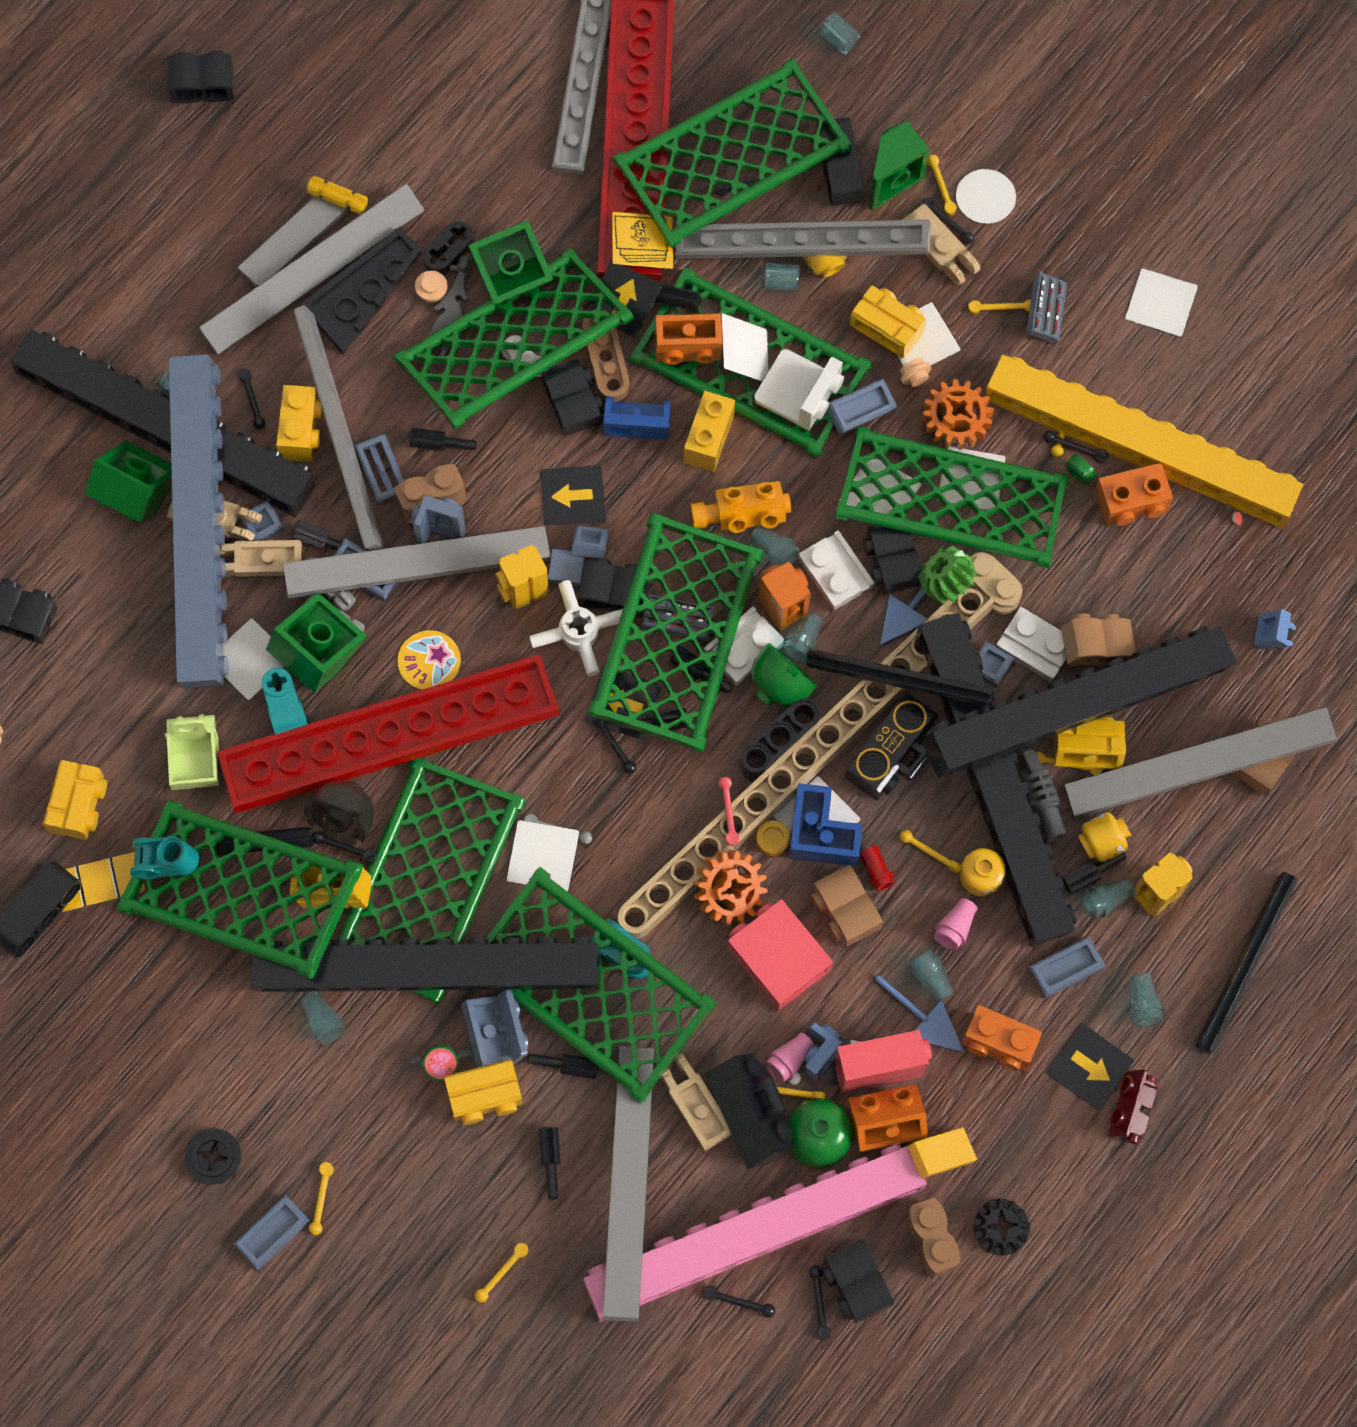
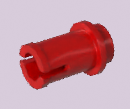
M872 846L860 852L859 858L862 860L871 879L869 882L870 886L875 887L876 891H882L895 883L893 880L895 874L893 871L888 870L879 847Z

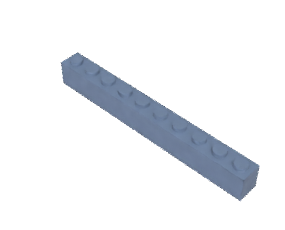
M208 354L169 357L177 683L183 688L224 686L223 676H228L229 670L227 656H223V643H227L228 639L227 626L225 623H222V611L227 608L225 591H221V578L226 576V565L224 558H220V545L225 544V532L223 525H219V513L224 512V499L222 493H218V481L223 480L222 462L218 461L217 449L222 448V433L220 429H217L216 417L221 416V401L219 396L216 397V385L220 384L221 376L219 365H215Z

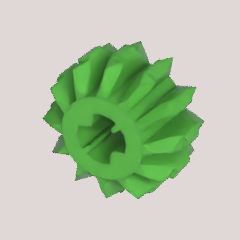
M952 545L947 550L940 547L936 555H930V560L921 564L923 571L918 577L921 586L924 588L923 591L929 597L944 604L948 600L955 603L957 597L961 594L966 596L965 590L968 587L974 586L972 579L977 575V572L968 554L956 549Z

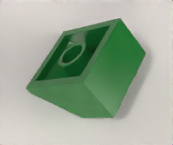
M908 121L899 126H890L881 135L869 207L872 210L924 179L929 148Z
M528 220L472 243L468 247L479 277L494 305L554 280Z
M126 440L94 461L85 494L95 499L98 504L117 510L127 519L142 523L157 513L172 489L171 463Z
M317 593L274 628L266 651L315 694L338 674L365 641L367 635L320 593Z

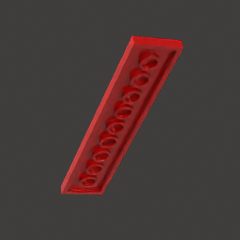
M612 0L598 278H603L610 260H613L612 212L649 215L622 172L613 163L612 157L622 151L626 153L668 130L674 0ZM660 148L651 153V163L667 166V152ZM635 163L629 165L628 167L636 179L640 181L644 168L637 166ZM649 170L645 182L661 186L664 183L666 173ZM644 190L653 205L656 206L661 194L652 190ZM665 196L661 205L662 208H665ZM624 265L652 280L662 279V268Z
M538 654L217 752L235 814L556 717L560 715L541 656Z

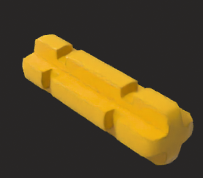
M317 176L310 178L307 184V192L318 198L323 196V200L345 209L351 207L350 211L357 214H362L366 210L368 205V198L359 193L353 195L351 190L332 182H327L326 184L324 179Z

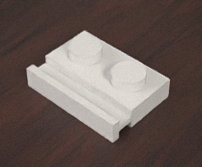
M839 530L834 532V535L829 538H824L798 554V560L833 611L858 597L865 590H870L874 587V581Z
M751 607L740 618L724 670V674L735 686L751 674L753 661L768 643L777 649L785 645V639L764 617H761L756 612L754 607ZM715 638L704 648V652L717 651L720 640Z
M1022 607L1019 608L995 646L1013 656V660L1051 683L1066 661L1062 631Z

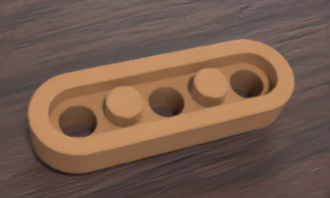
M583 319V331L595 325L594 319ZM614 328L586 346L599 395L604 400H606V397H612L613 402H618L627 396L630 387L617 329ZM604 355H609L612 359L605 362L600 358ZM616 384L619 388L612 391L608 389V386Z

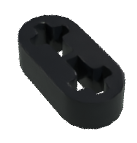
M463 221L452 222L430 243L423 254L424 266L427 271H437L445 275L450 271V265H456L460 256H464L468 252L469 245L474 241L473 231L469 224ZM462 233H464L465 240L462 241L458 239L453 244V234L460 236ZM444 253V263L437 261L433 264L432 256L439 258Z

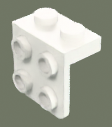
M782 350L755 393L754 400L760 406L810 430L815 420H821L829 405L827 400L831 393L836 394L843 383L844 376L841 375L843 362L831 357L825 368L790 350Z

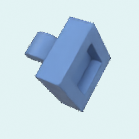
M1279 609L1260 614L1254 645L1263 650L1273 647L1283 649L1293 646V642L1287 640L1288 632L1295 631L1296 626L1290 622L1291 613Z

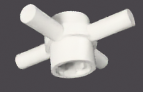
M563 581L558 586L567 612L561 617L558 628L529 636L532 648L563 640L571 650L580 652L587 676L597 675L600 671L592 645L597 639L599 629L619 623L623 609L595 617L589 610L579 607L571 581ZM580 623L585 624V634L578 635L576 628L569 629L571 626H579Z

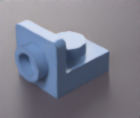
M813 1022L810 1026V1035L822 1043L821 1047L817 1044L814 1045L804 1061L807 1063L805 1066L806 1075L817 1082L833 1062L837 1048L842 1045L841 1041L838 1040L840 1035L826 1024L820 1027Z

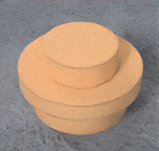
M426 271L416 279L415 290L422 300L437 302L447 292V281L437 271Z
M922 358L913 359L900 369L902 374L901 381L904 385L919 386L928 380V374L932 368Z

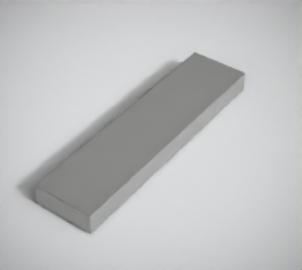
M323 196L319 198L314 197L238 266L239 273L257 287L304 254L350 211L351 207L345 209L323 200Z

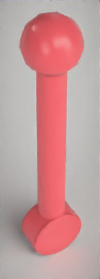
M724 776L719 780L718 784L723 789L728 827L726 843L730 846H735L739 842V835L735 832L730 798L729 788L732 785V781Z

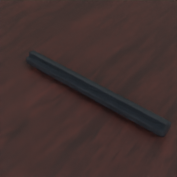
M810 650L807 654L806 665L809 668L982 706H990L994 700L995 692L990 687L819 650Z
M1282 872L1279 875L1196 1043V1047L1200 1051L1207 1054L1214 1052L1296 886L1297 878L1287 872Z

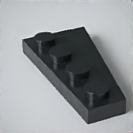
M400 226L303 301L301 306L305 305L314 314L317 326L343 355L421 255V249Z

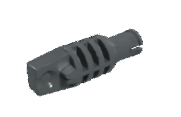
M1035 749L1023 751L1018 757L1022 770L1019 771L1018 775L1019 778L1024 777L1029 788L1028 802L1031 809L1035 808L1040 817L1047 841L1054 842L1066 837L1068 832L1058 811L1061 801L1057 795L1056 788H1054L1050 772L1046 764H1041Z

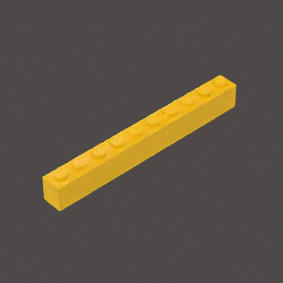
M1002 354L985 392V396L990 397V403L1057 432H1063L1066 436L1096 449H1104L1108 454L1140 468L1162 463L1168 480L1281 529L1284 528L1304 485L1290 474L1277 473L1268 469L1260 461L1247 460L1236 455L1230 448L1217 447L1207 443L1203 437L1197 434L1184 433L1177 430L1169 422L1156 421L1147 417L1139 409H1128L1121 406L1109 396H1098L1087 391L1081 384L1075 382L1068 383L1057 378L1054 373L1048 370H1038L1028 366L1024 360L1018 357H1008Z

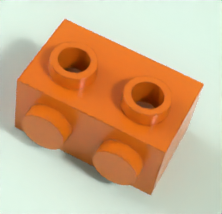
M721 314L656 315V362L675 365L682 361H696L701 364H709L721 360L723 344Z
M1162 463L1101 477L1098 479L1094 490L1106 525L1116 523L1117 526H1123L1132 523L1135 518L1146 515L1148 518L1159 517L1167 512L1173 500Z
M789 561L781 566L775 564L766 569L760 580L758 601L779 632L808 615L811 592L807 588L808 581L804 573L799 568L794 569Z
M978 1004L961 1044L967 1046V1049L982 1057L988 1055L999 1060V1063L1006 1068L1015 1071L1019 1069L1025 1071L1031 1062L1042 1031Z
M916 1084L848 1098L850 1118L860 1152L928 1138L926 1111Z

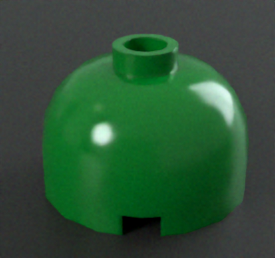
M770 643L759 652L753 661L751 669L752 680L759 688L755 694L768 706L775 702L783 707H789L800 699L808 698L816 689V682Z
M816 1098L804 1101L793 1109L786 1121L792 1130V1141L796 1147L789 1153L795 1161L807 1167H813V1169L818 1170L834 1167L845 1159L852 1147L854 1129L851 1118L842 1106L832 1100Z

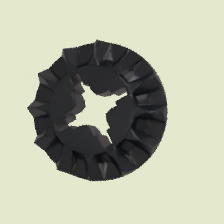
M215 1128L203 1130L196 1134L187 1145L185 1151L187 1170L194 1179L206 1185L223 1184L230 1177L235 1176L241 1164V1148L237 1140L227 1131ZM217 1143L219 1155L223 1156L227 1161H216L210 1171L209 1161L203 1158V1156H199V1154H210Z
M998 1198L986 1202L978 1210L974 1219L973 1229L976 1240L982 1248L989 1253L1004 1256L1013 1254L1023 1247L1028 1239L1030 1223L1025 1210L1018 1206L1015 1201ZM1000 1212H1002L1005 1223L1016 1225V1227L1006 1231L1004 1241H1002L999 1230L987 1228V1226H992V1224L998 1222Z

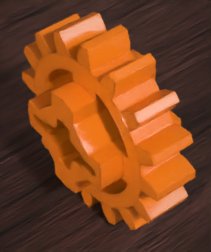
M954 379L952 387H948L945 382H942L939 388L940 392L932 389L929 395L930 399H925L923 409L926 411L923 412L922 421L929 422L926 425L925 431L926 433L935 432L933 440L935 443L941 439L946 440L945 448L947 449L952 443H956L958 450H962L964 442L974 447L976 437L984 440L987 433L986 430H990L992 420L989 418L992 417L994 409L987 407L990 397L984 396L981 398L982 388L979 386L975 390L970 389L971 382L968 380L964 386H959L958 380ZM974 407H976L978 411L979 421L976 419L977 415L973 413ZM936 409L939 410V414L943 417L941 423L938 420Z
M730 849L728 855L724 851H717V860L707 857L705 860L708 867L706 869H697L702 878L701 880L693 881V885L700 887V892L694 895V899L704 901L699 909L705 913L710 912V919L718 921L721 918V922L728 925L731 924L732 919L735 922L742 923L744 922L743 914L751 917L755 916L752 908L754 905L763 906L764 903L758 897L759 894L767 893L768 889L761 887L760 882L767 879L764 874L757 873L761 864L755 861L751 862V855L746 853L740 855L739 851ZM733 865L740 866L746 874H738L737 868H734ZM714 900H722L723 905L727 906V909H722Z

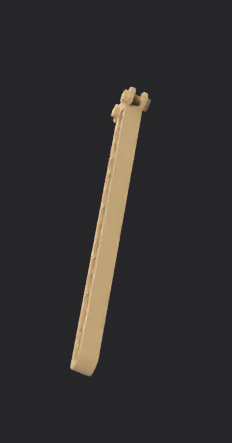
M975 553L970 556L977 575L972 579L974 586L968 587L965 590L966 596L959 595L955 603L948 600L924 623L959 612L961 620H966L971 630L991 610L998 614H1010L1019 605L1023 591L1021 583L989 553ZM973 600L978 605V608L972 611L966 610L961 605V602ZM918 628L880 664L893 667L901 665L907 670L925 673L929 669L925 656L919 654L914 648L915 645L920 644L916 634ZM863 679L731 803L733 820L742 827V830L738 833V844L730 846L726 843L727 832H725L723 827L727 823L724 809L622 905L618 912V924L637 939H641L651 932L697 888V886L693 885V881L701 880L702 878L697 869H706L708 867L705 860L707 857L702 856L699 852L701 846L711 844L718 851L726 852L727 855L730 849H739L757 832L764 822L773 817L796 795L798 783L808 784L907 689ZM877 687L883 690L885 696L881 699H873L868 695L867 691L870 688ZM850 709L856 710L861 714V718L858 721H849L844 717V712ZM829 731L834 733L838 740L832 744H827L820 739V735ZM800 754H808L813 758L814 762L810 766H801L797 763L796 757ZM782 776L789 780L790 785L785 789H778L774 787L772 780ZM752 799H761L766 804V807L762 811L755 812L747 804ZM717 854L710 858L717 860ZM680 867H688L692 870L693 876L689 880L683 881L676 878L674 873ZM656 890H664L669 895V898L666 902L657 904L650 899V895ZM631 913H639L645 920L642 925L631 927L626 923L625 919Z

